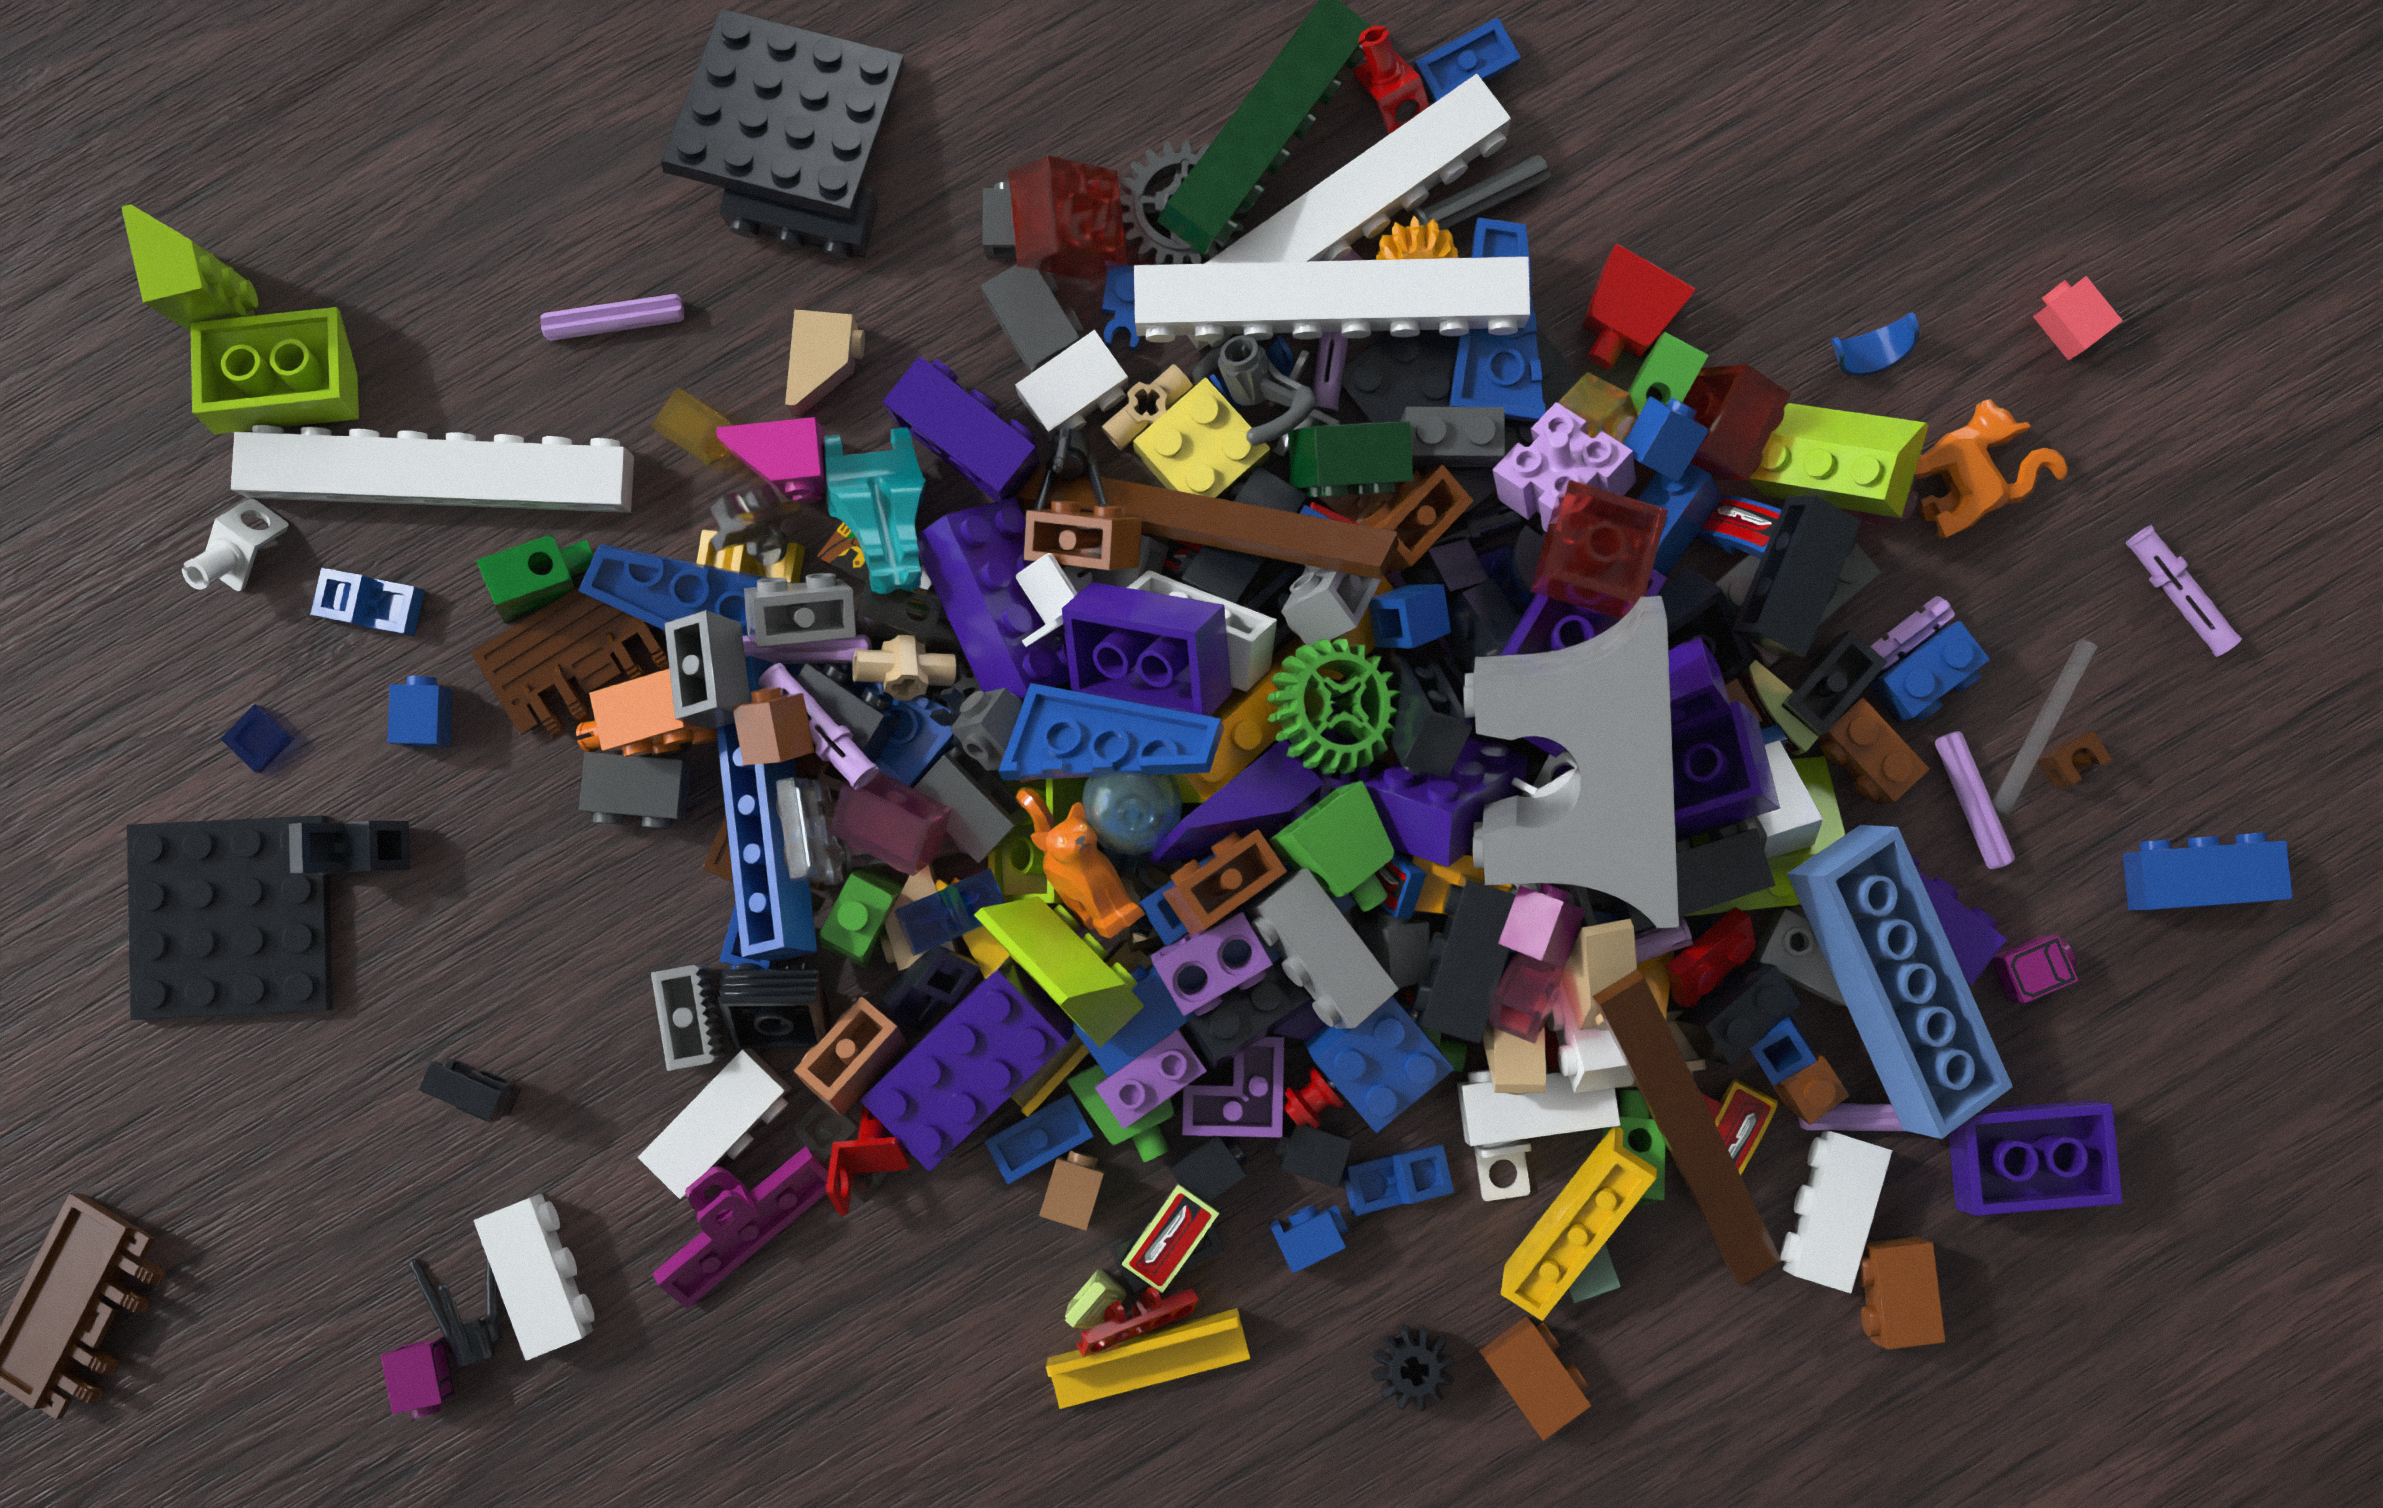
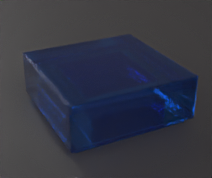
M254 704L220 739L254 772L261 773L295 738L261 705Z

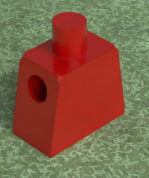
M1616 243L1604 262L1582 322V326L1598 336L1587 354L1588 358L1606 369L1614 367L1622 351L1640 358L1684 306L1696 288Z

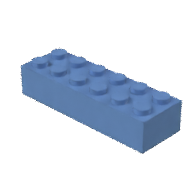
M1859 825L1787 873L1904 1131L1943 1139L2013 1087L1898 827Z

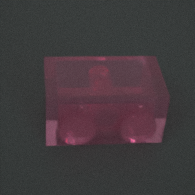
M878 771L872 781L861 789L855 790L848 780L842 784L830 833L843 839L851 847L866 851L889 863L895 870L915 876L938 857L952 808Z

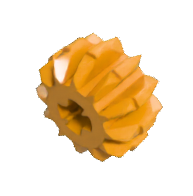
M1413 216L1410 226L1405 228L1395 222L1392 227V235H1382L1379 242L1380 251L1376 256V260L1458 258V250L1453 245V236L1449 229L1439 230L1438 223H1436L1434 218L1422 226L1419 220Z

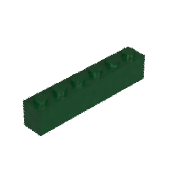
M1319 0L1169 199L1158 222L1204 256L1214 242L1223 247L1239 224V222L1233 219V216L1241 206L1248 211L1252 208L1266 188L1259 181L1267 171L1276 175L1292 153L1285 146L1293 135L1300 140L1303 139L1318 118L1317 115L1311 112L1319 100L1328 105L1344 82L1337 77L1345 66L1353 71L1360 62L1364 52L1362 45L1359 43V36L1364 30L1372 27V25L1339 0Z

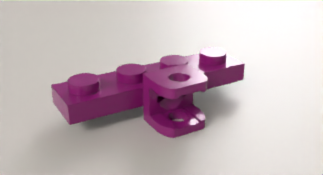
M805 1146L749 1193L745 1185L728 1170L717 1166L710 1168L685 1190L691 1207L697 1212V1220L703 1231L652 1273L657 1285L688 1309L826 1194L829 1166L811 1149ZM709 1186H720L719 1191L714 1195H704V1191Z

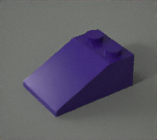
M1287 740L1278 742L1185 817L1148 857L1154 864L1212 854L1211 847L1234 831L1241 838L1258 829L1263 837L1269 834L1272 838L1315 805L1310 796L1324 783L1312 769L1303 768L1301 756L1294 758L1287 756L1290 747Z

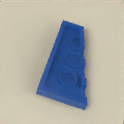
M1478 217L1471 258L1528 257L1530 316L1525 328H1518V331L1513 334L1493 335L1488 332V328L1469 329V333L1459 336L1449 407H1504L1505 419L1537 423L1546 413L1542 396L1541 362L1538 358L1536 315L1533 311L1532 277L1526 224Z
M600 544L578 591L665 630L664 623L707 610L741 622L742 636H748L744 588L757 587V580L768 577Z
M835 663L853 676V663ZM805 664L782 665L786 667L794 679H797ZM852 677L850 683L862 691L868 687L887 697L892 702L889 709L902 717L875 764L879 768L878 771L903 794H909L949 748L955 736L950 730L951 726L939 725L930 718L932 711L943 708L951 713V709L923 694L914 697L911 701L894 700L892 695L884 692L883 683L856 682Z
M1030 683L998 772L1003 780L1209 773L1224 727L1221 718Z

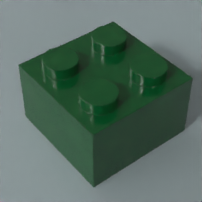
M1410 421L1312 426L1294 429L1288 433L1290 485L1295 488H1306L1307 497L1350 495V485L1353 487V495L1397 492V482L1413 481Z

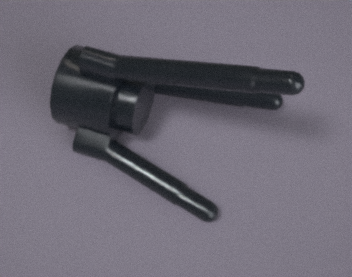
M1064 427L1053 437L1050 459L1046 462L1045 475L1032 510H1043L1045 508L1057 475L1064 479H1075L1084 471L1089 474L1098 505H1108L1098 470L1099 458L1089 453V439L1081 431Z
M487 1255L486 1324L483 1325L479 1316L461 1320L455 1301L446 1283H442L438 1287L445 1308L444 1311L419 1260L412 1259L409 1263L444 1336L448 1353L453 1355L455 1366L470 1365L493 1356L495 1351L492 1341L500 1339L502 1336L498 1325L497 1282Z

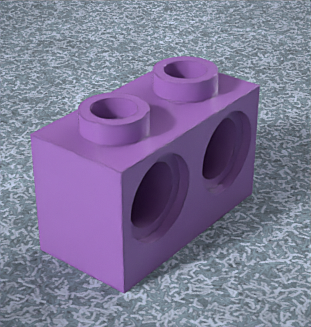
M1239 906L1207 929L1193 935L1188 933L1151 955L1153 965L1183 1016L1192 1011L1195 1012L1196 1016L1209 1012L1223 1001L1220 995L1237 985L1240 990H1245L1257 984L1267 976L1265 969L1273 965ZM1232 940H1243L1249 944L1248 956L1239 963H1229L1222 958V951L1225 945ZM1195 965L1204 969L1206 972L1205 979L1196 988H1184L1177 981L1179 973L1187 966Z
M1177 1029L1116 1073L1101 1080L1096 1084L1095 1089L1122 1128L1125 1129L1207 1070L1180 1030Z

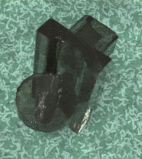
M770 483L756 487L742 499L738 492L726 494L709 508L721 529L710 541L717 552L747 544V552L762 565H774L784 559L787 553V545L789 544L788 535L780 529L782 522L785 519L798 516L803 510L798 502L794 500L781 503Z

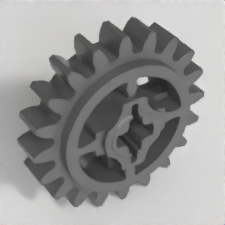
M1189 140L1183 142L1180 153H1175L1168 141L1164 142L1163 157L1159 158L1151 149H1147V167L1134 161L1130 164L1131 173L1136 180L1130 178L1121 179V190L1128 195L1117 197L1116 207L1127 213L1118 217V227L1121 229L1132 228L1125 236L1127 246L1142 243L1138 252V259L1140 261L1147 259L1151 254H1155L1156 265H1165L1168 260L1173 261V264H1184V262L1201 264V258L1205 257L1209 261L1218 255V248L1225 250L1233 244L1230 237L1223 247L1214 242L1204 256L1171 231V239L1162 236L1151 227L1145 215L1155 216V220L1158 221L1169 199L1208 149L1209 145L1204 144L1198 154L1194 155L1191 153ZM1175 176L1171 185L1163 189V191L1156 192V196L1148 195L1157 183L1168 177ZM1241 206L1233 216V219L1241 220L1247 218L1248 210ZM1240 222L1231 235L1233 237H1242L1244 234V226Z

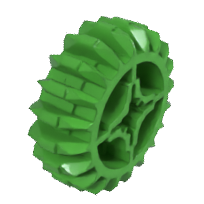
M1323 638L1315 641L1313 646L1305 644L1297 648L1295 652L1296 657L1289 656L1280 664L1284 672L1275 674L1270 680L1280 691L1270 693L1266 699L1271 704L1278 706V711L1270 714L1267 721L1272 723L1280 722L1283 729L1276 734L1274 740L1281 742L1289 739L1292 744L1288 749L1287 756L1294 758L1304 753L1303 768L1312 769L1319 765L1321 774L1329 775L1335 773L1337 769L1342 774L1354 772L1356 766L1363 768L1371 765L1374 761L1373 755H1382L1388 749L1384 740H1388V736L1395 730L1388 720L1393 718L1398 713V710L1391 707L1390 701L1396 699L1400 692L1393 689L1388 691L1385 683L1390 681L1393 673L1386 671L1380 674L1377 667L1381 657L1374 655L1365 660V645L1357 644L1349 648L1347 639L1339 638L1331 644L1328 639ZM1317 668L1331 669L1341 673L1347 679L1337 684L1329 677L1322 678L1315 670ZM1340 695L1335 702L1330 701L1331 698ZM1304 701L1307 704L1308 716L1306 715ZM1336 703L1337 708L1334 711H1337L1338 714L1329 717L1333 712L1331 704ZM1333 729L1339 735L1346 734L1352 742L1349 745L1335 744L1323 738L1321 733Z

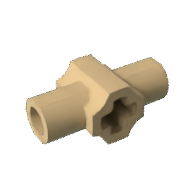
M1174 364L1151 384L1138 382L1127 392L1128 404L1102 426L1103 432L1119 450H1123L1193 388L1192 383ZM1145 399L1148 404L1152 399L1155 400L1156 414L1150 416L1147 411L1143 415L1138 414V402Z
M898 635L890 641L883 642L881 650L855 649L852 668L853 680L856 682L883 683L884 692L892 695L894 700L911 701L914 697L925 694L928 685L952 687L956 677V659L954 654L926 653L925 644L919 643L915 636Z

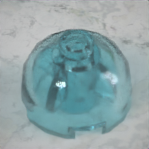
M1114 773L1101 777H1089L1083 786L1082 805L1084 806L1086 820L1097 834V841L1102 846L1117 854L1137 856L1154 851L1160 847L1163 840L1178 825L1181 818L1182 795L1174 774Z

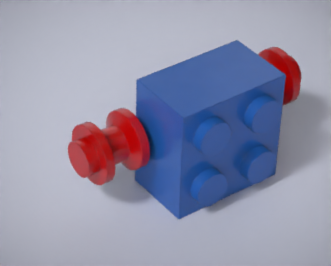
M1407 988L1402 994L1412 1005L1415 991ZM1392 995L1356 1028L1336 1029L1335 1026L1330 1027L1326 1024L1304 1043L1312 1059L1325 1073L1326 1077L1316 1066H1313L1308 1070L1311 1082L1300 1091L1291 1086L1284 1090L1289 1100L1283 1104V1107L1300 1128L1308 1123L1313 1129H1317L1321 1125L1319 1113L1327 1106L1332 1105L1341 1109L1346 1105L1338 1093L1341 1092L1377 1134L1453 1071L1454 1068L1438 1046L1421 1028L1417 1018L1418 1011L1410 1006L1405 1009L1399 1000Z

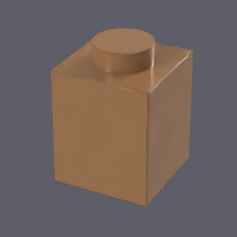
M1070 1150L1068 1157L1058 1156L1039 1216L1086 1231L1105 1172L1104 1168L1096 1166L1098 1158L1075 1150Z

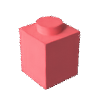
M2087 276L2072 287L2066 280L2061 282L2041 298L2047 306L2033 316L2068 361L2089 348L2123 321Z

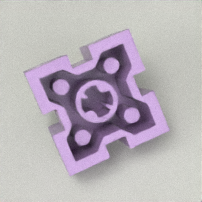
M1555 402L1531 428L1533 443L1529 447H1524L1517 443L1493 468V475L1499 501L1526 519H1529L1535 512H1538L1541 515L1543 530L1566 545L1580 526L1591 531L1598 524L1597 507L1603 503L1607 507L1612 508L1634 485L1636 476L1633 450L1603 431L1596 438L1589 437L1587 422Z

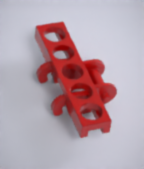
M1148 1288L1147 1291L1142 1293L1140 1300L1136 1301L1131 1319L1126 1320L1123 1306L1119 1301H1115L1110 1306H1107L1103 1315L1105 1323L1082 1331L1081 1337L1083 1340L1077 1342L1076 1346L1082 1357H1087L1193 1314L1199 1299L1192 1288L1162 1300L1156 1288Z

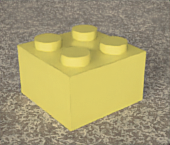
M1206 377L1133 441L1134 453L1167 489L1218 499L1226 498L1239 478L1247 479L1253 474L1257 466H1262L1269 459L1271 448L1266 443L1253 446L1247 441V432L1252 427Z

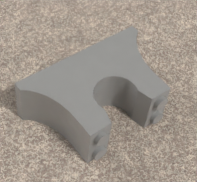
M1662 596L1640 597L1629 613L1613 627L1590 640L1571 647L1536 654L1475 657L1474 673H1465L1464 711L1465 718L1475 717L1476 734L1511 741L1527 736L1548 738L1566 748L1577 763V768L1568 783L1550 795L1537 798L1516 795L1484 805L1483 822H1474L1473 860L1474 868H1484L1485 885L1559 883L1588 887L1628 902L1645 914L1657 928L1679 927L1668 632Z

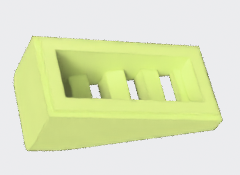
M1097 1269L1069 1302L1065 1321L1073 1328L1089 1329L1105 1323L1103 1315L1107 1306H1110L1115 1301L1122 1303L1126 1297V1290L1102 1269L1100 1271Z

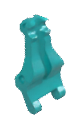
M907 427L891 429L893 450L843 455V446L839 435L824 436L823 439L826 501L831 517H836L843 521L858 538L869 569L871 590L878 594L891 593L896 589L911 591L921 585L922 569L919 564L915 523L919 510L924 504L923 494L926 480L919 467L912 438Z

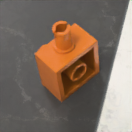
M670 669L590 692L589 695L595 720L580 723L576 729V736L587 733L594 735L577 740L579 746L585 752H595L598 749H602V751L622 750L624 758L645 755L651 752L652 756H663L681 751L680 744L692 741L693 745H699L718 740L716 728L707 729L675 720Z

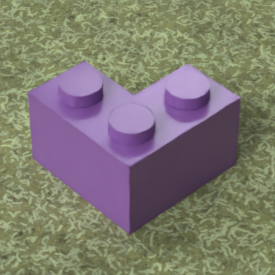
M1267 1035L1235 1056L1232 1061V1083L1190 1082L1183 1087L1182 1135L1282 1137L1284 1037L1282 1035Z

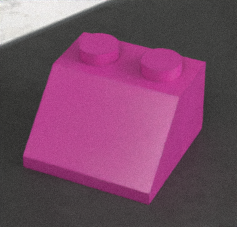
M815 417L716 427L717 438L738 460L784 497H792L793 503L807 504L819 502L822 500L821 494H826L823 439L827 434Z

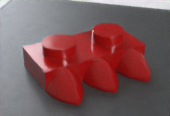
M1734 907L1694 941L1693 945L1687 947L1665 966L1673 999L1679 1006L1695 1008L1702 995L1709 993L1713 988L1721 986L1724 976L1729 971L1745 965L1746 960L1756 949L1751 918L1748 914Z

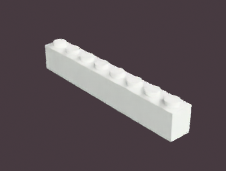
M1475 74L1205 264L1341 261L1351 251L1350 245L1364 235L1368 239L1378 235L1390 224L1389 218L1404 208L1408 212L1418 207L1429 196L1428 190L1441 181L1447 185L1458 179L1467 170V163L1480 154L1486 158L1499 150L1507 141L1506 136L1511 118L1479 75ZM1224 334V338L1218 341H1199L1195 339V335L1187 336L1197 350L1200 351L1208 344L1212 348L1219 346L1230 338L1232 334Z
M1528 257L1134 265L1137 336H1146V340L1150 342H1170L1175 340V335H1195V339L1199 341H1218L1224 338V334H1244L1255 340H1267L1273 337V333H1292L1293 337L1297 339H1315L1321 337L1322 332H1341V335L1346 338H1363L1370 336L1371 331H1390V334L1395 337H1412L1420 334V330L1438 329L1439 333L1444 336H1460L1469 333V329L1488 328V332L1493 335H1509L1516 333L1518 328H1525L1530 316Z
M255 425L252 432H234L231 490L247 498L631 513L634 456L625 447H620V441L614 439L593 438L590 441V445H572V440L569 438L546 436L542 438V444L524 443V438L516 435L499 434L494 436V442L476 441V436L471 434L446 433V440L428 439V434L417 431H398L397 438L379 437V432L367 429H350L349 436H331L332 431L324 428L303 427L301 428V434H283L282 428L268 425Z

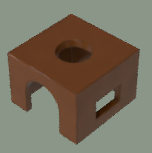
M2089 731L2074 735L2037 759V762L2054 788L2072 786L2080 781L2082 778L2079 773L2091 765L2099 763L2103 766L2111 761L2112 758L2095 732Z

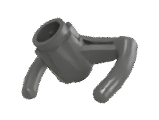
M1244 334L1233 337L1212 349L1198 362L1189 376V380L1194 388L1205 377L1209 379V376L1219 368L1230 395L1235 402L1243 406L1256 405L1268 399L1291 407L1290 410L1275 420L1251 428L1247 432V441L1253 446L1276 440L1291 432L1309 416L1317 403L1316 396L1310 387L1304 386L1281 374L1268 360L1265 349L1260 346L1259 340Z

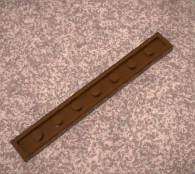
M1038 465L1020 492L1018 500L1021 509H1033L1045 475L1046 466ZM1082 473L1075 479H1064L1057 475L1044 509H1051V502L1054 500L1074 501L1081 503V511L1094 513V505H1098L1089 474ZM1101 477L1108 505L1124 507L1123 516L1142 518L1141 533L1381 580L1399 546L1398 532Z
M1636 969L1592 997L1732 1277L1741 1287L1782 1260L1645 977Z

